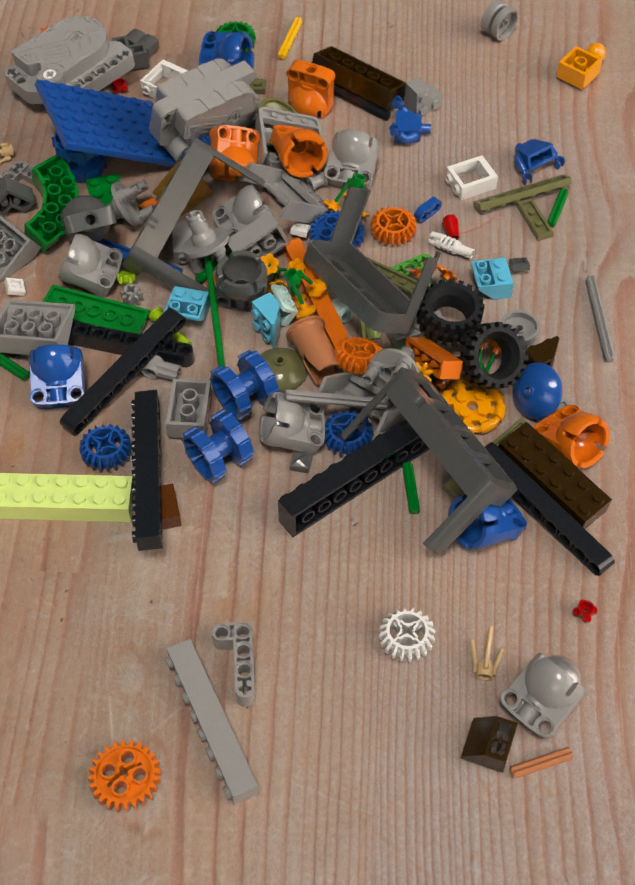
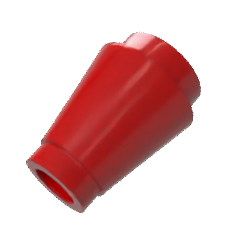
M453 214L446 215L443 218L442 226L448 236L458 240L460 238L458 218Z

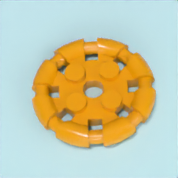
M464 379L448 385V389L444 390L441 395L473 434L488 433L497 428L498 423L503 421L506 414V405L504 404L505 399L498 389H480L469 384L470 380L465 381ZM473 405L477 409L470 410L468 406Z

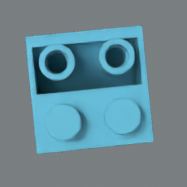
M506 257L471 261L479 291L494 300L511 298L514 283Z
M174 286L165 311L171 307L186 317V319L195 321L205 320L210 308L209 292Z
M269 292L252 301V326L255 331L261 333L264 341L274 348L277 345L281 329L280 303Z

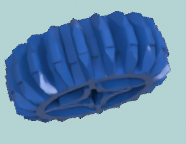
M347 409L345 413H342L339 410L338 415L333 413L331 418L327 417L324 444L327 445L328 450L332 449L333 454L339 452L341 457L343 454H352L363 444L371 442L374 431L368 417L346 440L343 439L342 432L356 418V411L354 410L350 413Z
M111 423L108 426L102 424L99 428L95 425L94 430L88 429V434H83V439L80 440L79 451L82 460L85 461L87 466H91L93 470L98 468L100 472L103 469L109 472L110 468L116 470L117 465L123 466V461H128V456L131 455L132 444L129 435L126 434L124 429H120L118 425L113 427ZM115 442H118L120 446L117 447ZM92 448L96 450L95 454L91 451Z

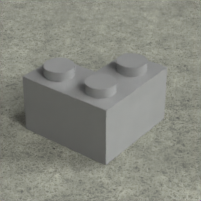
M419 77L406 83L405 106L411 112L423 116L441 107L442 94L432 84L427 85Z

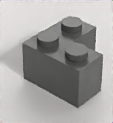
M127 35L111 38L112 41H119L132 51L135 63L132 70L149 67L145 43L129 45Z
M6 176L0 180L1 215L5 216L12 207L27 213L36 203L31 187Z

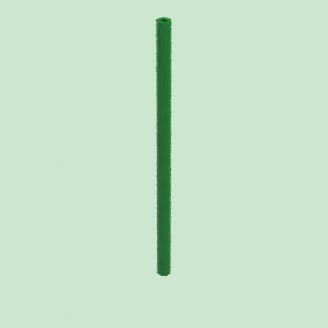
M211 255L204 256L217 363L218 367L221 365L225 367Z

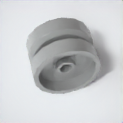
M495 0L485 10L481 19V28L485 32L492 34L496 39L500 41L505 40L517 26L519 12L503 1Z
M514 310L506 313L501 318L500 322L512 325L511 329L516 328L519 331L517 336L524 337L525 340L522 342V345H527V348L531 345H537L540 324L534 315L526 311Z

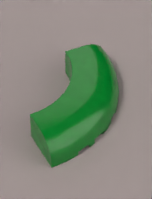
M56 154L32 168V182L39 189L43 202L40 211L24 224V233L42 247L39 250L41 252L49 250L65 235L61 228L60 220L62 210L71 199L78 197L75 176L72 174L70 166L64 159L57 157Z

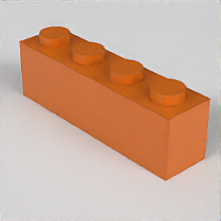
M426 337L406 338L405 347H410L414 351L415 357L413 360L418 362L421 367L427 362L428 367L426 370H433L432 374L437 378L460 379L463 369L462 360Z

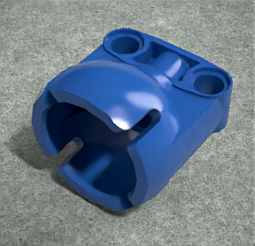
M207 32L203 38L198 66L214 59H224L231 66L246 61L253 69L254 52L243 51L245 48H253L250 35L245 32Z
M61 344L41 346L36 350L30 351L31 393L29 397L31 402L40 409L71 407L79 399H74L73 394L80 391L82 396L85 393L84 363L81 349L76 346L69 348L68 345ZM38 395H44L41 402L35 401Z
M465 493L460 494L451 502L448 517L467 498ZM509 498L503 506L490 504L458 536L456 541L462 547L474 550L483 549L507 540L513 541L518 539L525 529L527 522Z

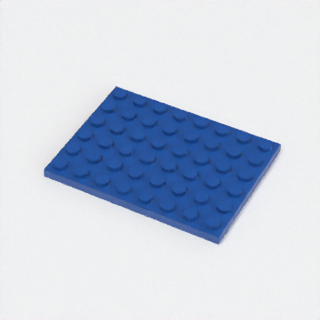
M36 80L35 87L64 149L171 167L177 163L150 133L149 125L153 102L140 100L135 97H124L119 94L99 92L93 89H84L78 86H68L63 83H53L48 80Z

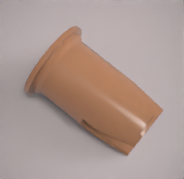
M313 315L293 323L287 330L286 339L290 344L295 345L315 384L321 385L325 376L337 374L335 365H339L338 360L335 359L334 348L324 331V319Z

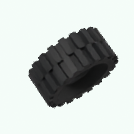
M441 279L439 284L434 281L430 287H427L417 312V325L420 324L419 329L421 332L425 331V337H433L432 341L435 343L438 340L442 341L441 345L444 346L447 345V342L451 343V346H456L461 337H467L465 334L467 330L473 329L472 327L475 325H481L485 308L482 296L478 297L479 291L477 289L472 291V285L464 286V281L461 280L458 283H454V279H449V282ZM441 307H452L462 312L466 319L455 322L447 321L438 317L434 311Z
M492 322L475 325L472 327L473 329L465 332L467 337H461L459 341L463 345L457 347V351L461 352V356H457V358L463 361L462 371H465L463 378L470 380L469 384L480 389L509 387L508 385H514L517 382L515 379H520L523 376L520 371L526 370L527 365L523 363L528 360V355H524V351L528 350L527 345H522L525 339L523 336H517L519 331L516 328L511 329L512 325L503 324V322ZM487 338L494 340L502 352L501 364L492 374L482 369L478 359L479 347Z

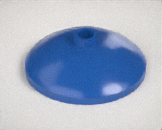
M544 363L528 364L526 370L520 371L523 376L520 379H515L517 382L512 388L513 400L519 412L525 417L544 419L552 415L558 408L562 398V383L559 375L551 366Z

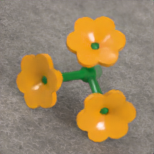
M268 253L266 256L260 257L267 267V276L272 273L276 277V280L270 282L267 288V292H270L272 295L274 294L271 289L272 284L286 286L289 290L288 285L284 281L279 280L281 272L295 268L297 271L302 270L304 273L305 265L303 262H300L299 258L289 261L287 268H279V260L274 258L273 254Z

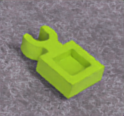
M119 270L117 274L119 284H132L136 279V274L131 271Z

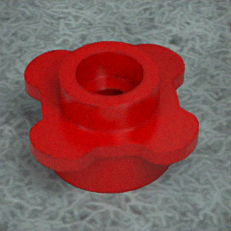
M122 78L116 79L111 84L114 93L128 91V87H126L127 82Z
M580 600L578 607L573 609V614L581 617L586 623L590 622L591 617L598 612L597 607L588 600Z

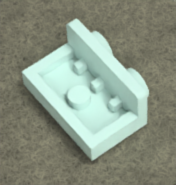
M272 284L273 296L280 303L281 326L287 327L298 313V310L286 286Z

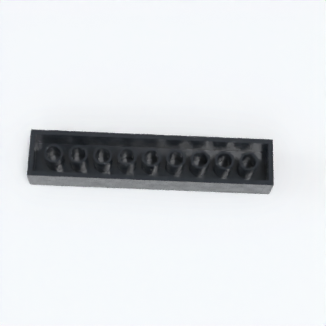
M405 419L398 425H393L387 432L377 435L368 444H363L357 451L347 454L338 463L331 464L322 473H317L311 480L298 485L292 492L282 495L278 500L279 522L292 537H295L402 468L403 463L413 461L430 449Z

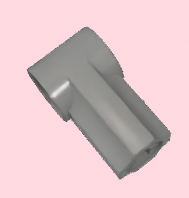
M156 355L142 369V373L149 379L161 377L173 381V378L180 379L182 366L165 362Z

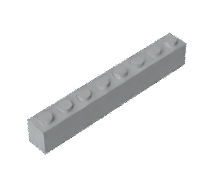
M191 639L167 648L168 657H165L169 669L173 668L175 671L173 678L177 687L181 686L183 689L181 696L185 705L189 704L191 707L189 714L192 722H197L200 729L197 732L201 742L206 741L208 748H205L208 758L210 761H215L216 767H214L216 776L218 780L223 779L225 786L222 788L227 800L232 799L233 804L237 805L259 795L258 785Z

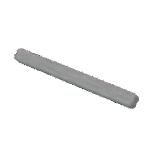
M587 276L586 285L604 360L612 362L615 355L596 277Z
M289 389L284 392V399L287 401L365 408L373 399V397ZM385 399L375 409L385 410L387 408Z

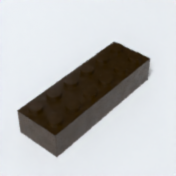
M333 46L313 54L312 63L334 71L336 76L334 83L340 85L343 89L353 92L357 96L365 98L368 102L375 103L382 109H388L392 107L391 103L395 96H400L404 101L406 82Z
M525 422L499 442L498 447L584 529L607 511L612 499L528 422Z

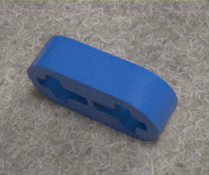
M431 197L417 208L414 213L415 219L421 223L425 222L439 211L442 202L436 197Z

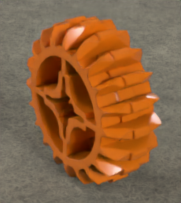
M389 206L386 209L381 208L380 211H376L370 222L371 233L374 239H378L379 243L384 242L385 246L387 244H391V246L397 244L400 246L401 243L405 245L407 241H411L412 237H414L417 227L413 214L409 213L408 209L403 210L402 206L400 208L395 206L393 208Z
M354 336L351 338L345 337V340L342 339L336 344L334 350L335 359L338 360V368L343 369V372L355 373L357 376L365 374L370 360L375 353L382 350V347L378 343H374V340H367V338H361L360 336L359 338Z

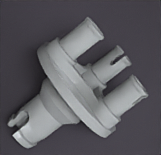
M144 179L139 183L134 182L128 187H125L120 182H115L111 185L113 199L106 206H113L116 220L119 218L126 219L128 223L136 227L145 222L154 208V205L151 204L139 210L136 204L137 195L149 189V185Z
M197 209L189 212V216H186L192 231V237L182 247L184 256L189 261L193 273H199L204 269L201 265L200 257L213 254L219 263L220 259L226 255L225 245L230 239L226 229L210 228L202 211Z
M407 346L402 347L401 350L386 348L378 351L370 360L367 371L362 376V382L366 385H371L374 382L377 387L382 389L401 367L420 373L416 362L413 360L415 357L414 351ZM387 397L385 400L386 405L395 407L389 397Z

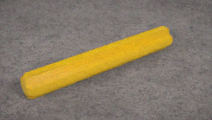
M301 17L294 18L277 53L278 59L284 60L302 25Z

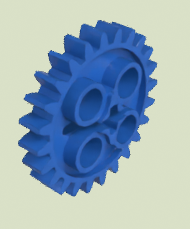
M330 210V214L324 212V216L318 215V219H313V223L310 224L309 228L310 240L330 241L340 211L337 210L334 213ZM361 220L352 242L355 247H361V242H364L365 230Z

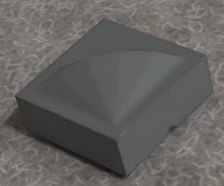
M526 257L509 259V266L512 271L530 270V264Z
M294 451L289 466L290 470L309 473L313 454Z

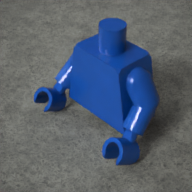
M395 96L391 106L394 109L398 108L396 111V121L389 127V130H391L390 135L394 136V143L410 144L419 142L421 133L430 134L431 124H423L422 115L413 113L405 105H401L403 102L402 98Z
M531 139L523 144L518 143L515 146V164L519 172L523 174L522 183L526 185L527 179L531 183L533 179L532 173L527 172V170L531 171L553 159L555 160L554 167L556 169L564 166L565 158L557 155L558 153L553 148L552 143Z

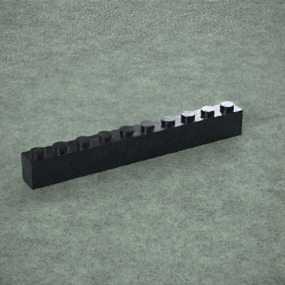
M156 389L135 392V400H131L132 410L135 411L131 415L132 423L135 425V427H132L133 439L135 438V441H132V451L135 453V455H132V465L135 467V470H132V480L135 482V485H132V494L135 497V500H132V509L135 512V515H132L133 528L135 527V531H132L133 543H137L138 551L163 548L160 401Z

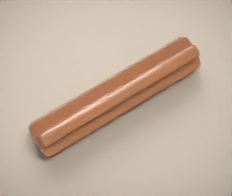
M565 747L512 765L510 767L511 776L516 779L572 759L573 753L569 747Z

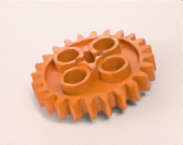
M122 739L121 745L117 746L114 741L112 744L113 748L110 749L104 746L106 751L104 754L97 752L99 760L92 759L95 767H89V772L92 774L88 776V780L91 783L89 787L91 791H94V798H99L100 805L106 802L108 810L113 805H115L116 812H119L121 806H124L125 811L128 812L131 805L137 810L138 802L145 806L144 798L147 797L152 800L151 791H158L155 784L161 783L160 777H158V775H161V769L157 768L160 766L159 760H155V753H150L149 746L143 749L142 742L134 746V742L131 739L129 744L126 745L124 739ZM126 758H133L132 762L123 763ZM109 770L114 771L111 776L104 775ZM138 775H145L143 780H135ZM121 787L127 788L123 793H116Z

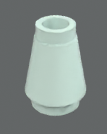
M339 299L331 301L341 322H349L353 317L352 310Z

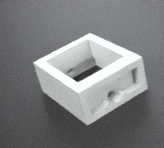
M162 60L140 80L142 93L156 99L157 86L155 84L163 77L173 79L188 70Z
M482 155L448 166L445 180L452 187L454 194L460 200H464L496 189L498 176ZM477 171L482 178L463 184L459 176Z

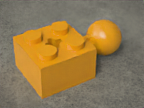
M593 43L585 51L575 46L559 61L556 77L583 90L600 74L602 60L606 56L605 47L600 43Z

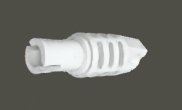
M432 231L429 235L428 243L452 255L458 254L471 260L475 253V249L467 247L459 240L450 236L447 237L445 234Z

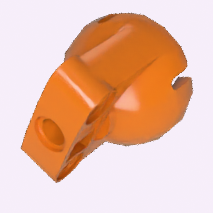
M294 60L286 72L288 77V103L299 114L317 118V112L320 111V118L326 117L334 105V79L336 77L334 71L307 61Z
M221 125L210 130L211 147L247 168L250 162L257 163L260 135L256 130L232 125ZM215 157L212 158L209 164V174L213 179L236 181L237 176L242 177V174Z
M285 125L273 126L269 142L274 146L282 166L289 174L299 178L309 177L313 175L311 170L313 167L317 172L323 167L327 158V147L322 137L316 131Z
M567 405L557 410L533 427L577 468L590 467L601 459L604 451L597 448L596 444L599 443L607 447L610 438L608 425L603 419L592 413L580 410L576 405Z

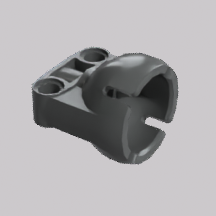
M234 251L229 255L230 260L225 255L220 259L216 267L217 305L227 309L251 312L252 301L267 294V267L264 261L262 262L261 258L255 253Z

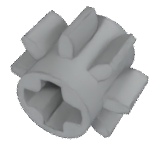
M128 284L124 286V291H120L123 303L134 306L139 304V299H143L140 286Z

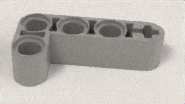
M246 622L217 624L212 629L213 644L219 650L234 649L236 700L241 706H250L255 701L251 626ZM247 634L245 637H240L239 635ZM220 635L226 636L224 638H218V636ZM243 652L248 653L246 656H240L239 654ZM242 672H248V673H249L248 675H245V676L240 675V673H242ZM243 687H247L246 695L243 694Z

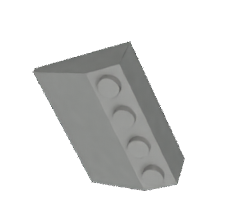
M1 214L0 283L28 264L42 248Z
M7 299L0 312V353L30 355L31 350H36L41 346L68 345L76 308L75 304Z

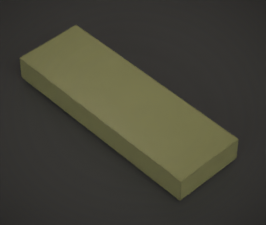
M532 198L517 202L516 207L537 241L554 236L553 230Z

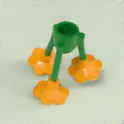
M288 269L283 277L287 282L291 293L290 296L296 308H301L298 310L296 317H307L315 313L317 307L316 305H307L305 294L299 293L297 286L301 284V278L309 283V296L312 298L321 296L322 292L327 288L326 283L319 278L315 281L309 279L302 270Z

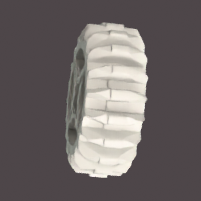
M404 607L402 612L396 609L394 614L389 612L387 618L382 620V625L379 627L381 647L385 648L386 654L392 653L393 659L397 656L400 657V662L404 658H407L409 663L412 661V658L419 661L420 655L425 657L427 651H431L432 644L435 643L433 623L428 622V615L422 617L421 610L415 613L414 608L407 611ZM393 628L396 630L397 633L396 638L394 640L390 635V632ZM420 630L424 636L422 641H419L417 636Z

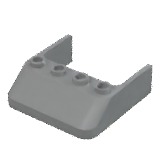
M261 107L257 113L255 130L260 135L257 155L258 164L263 165L268 153L267 145L273 146L269 140L274 125L314 130L323 139L321 123L314 116L268 107ZM327 158L323 167L317 172V175L319 172H324L327 166Z
M252 162L247 166L246 169L265 181L263 186L267 188V192L277 198L276 200L284 205L278 216L280 219L309 224L313 222V219H318V215L324 216V212L328 213L329 209L323 203L324 200L301 178L289 174L284 169ZM244 175L240 178L241 181L256 184Z
M347 371L325 376L318 392L374 398L381 388L377 387L374 382L371 385L364 384L362 382L363 374L357 376V374H350ZM387 406L385 410L374 409L369 414L371 418L380 420L376 429L377 433L387 431L393 425H398L405 420L396 406ZM354 407L355 409L360 411L364 409L362 407Z

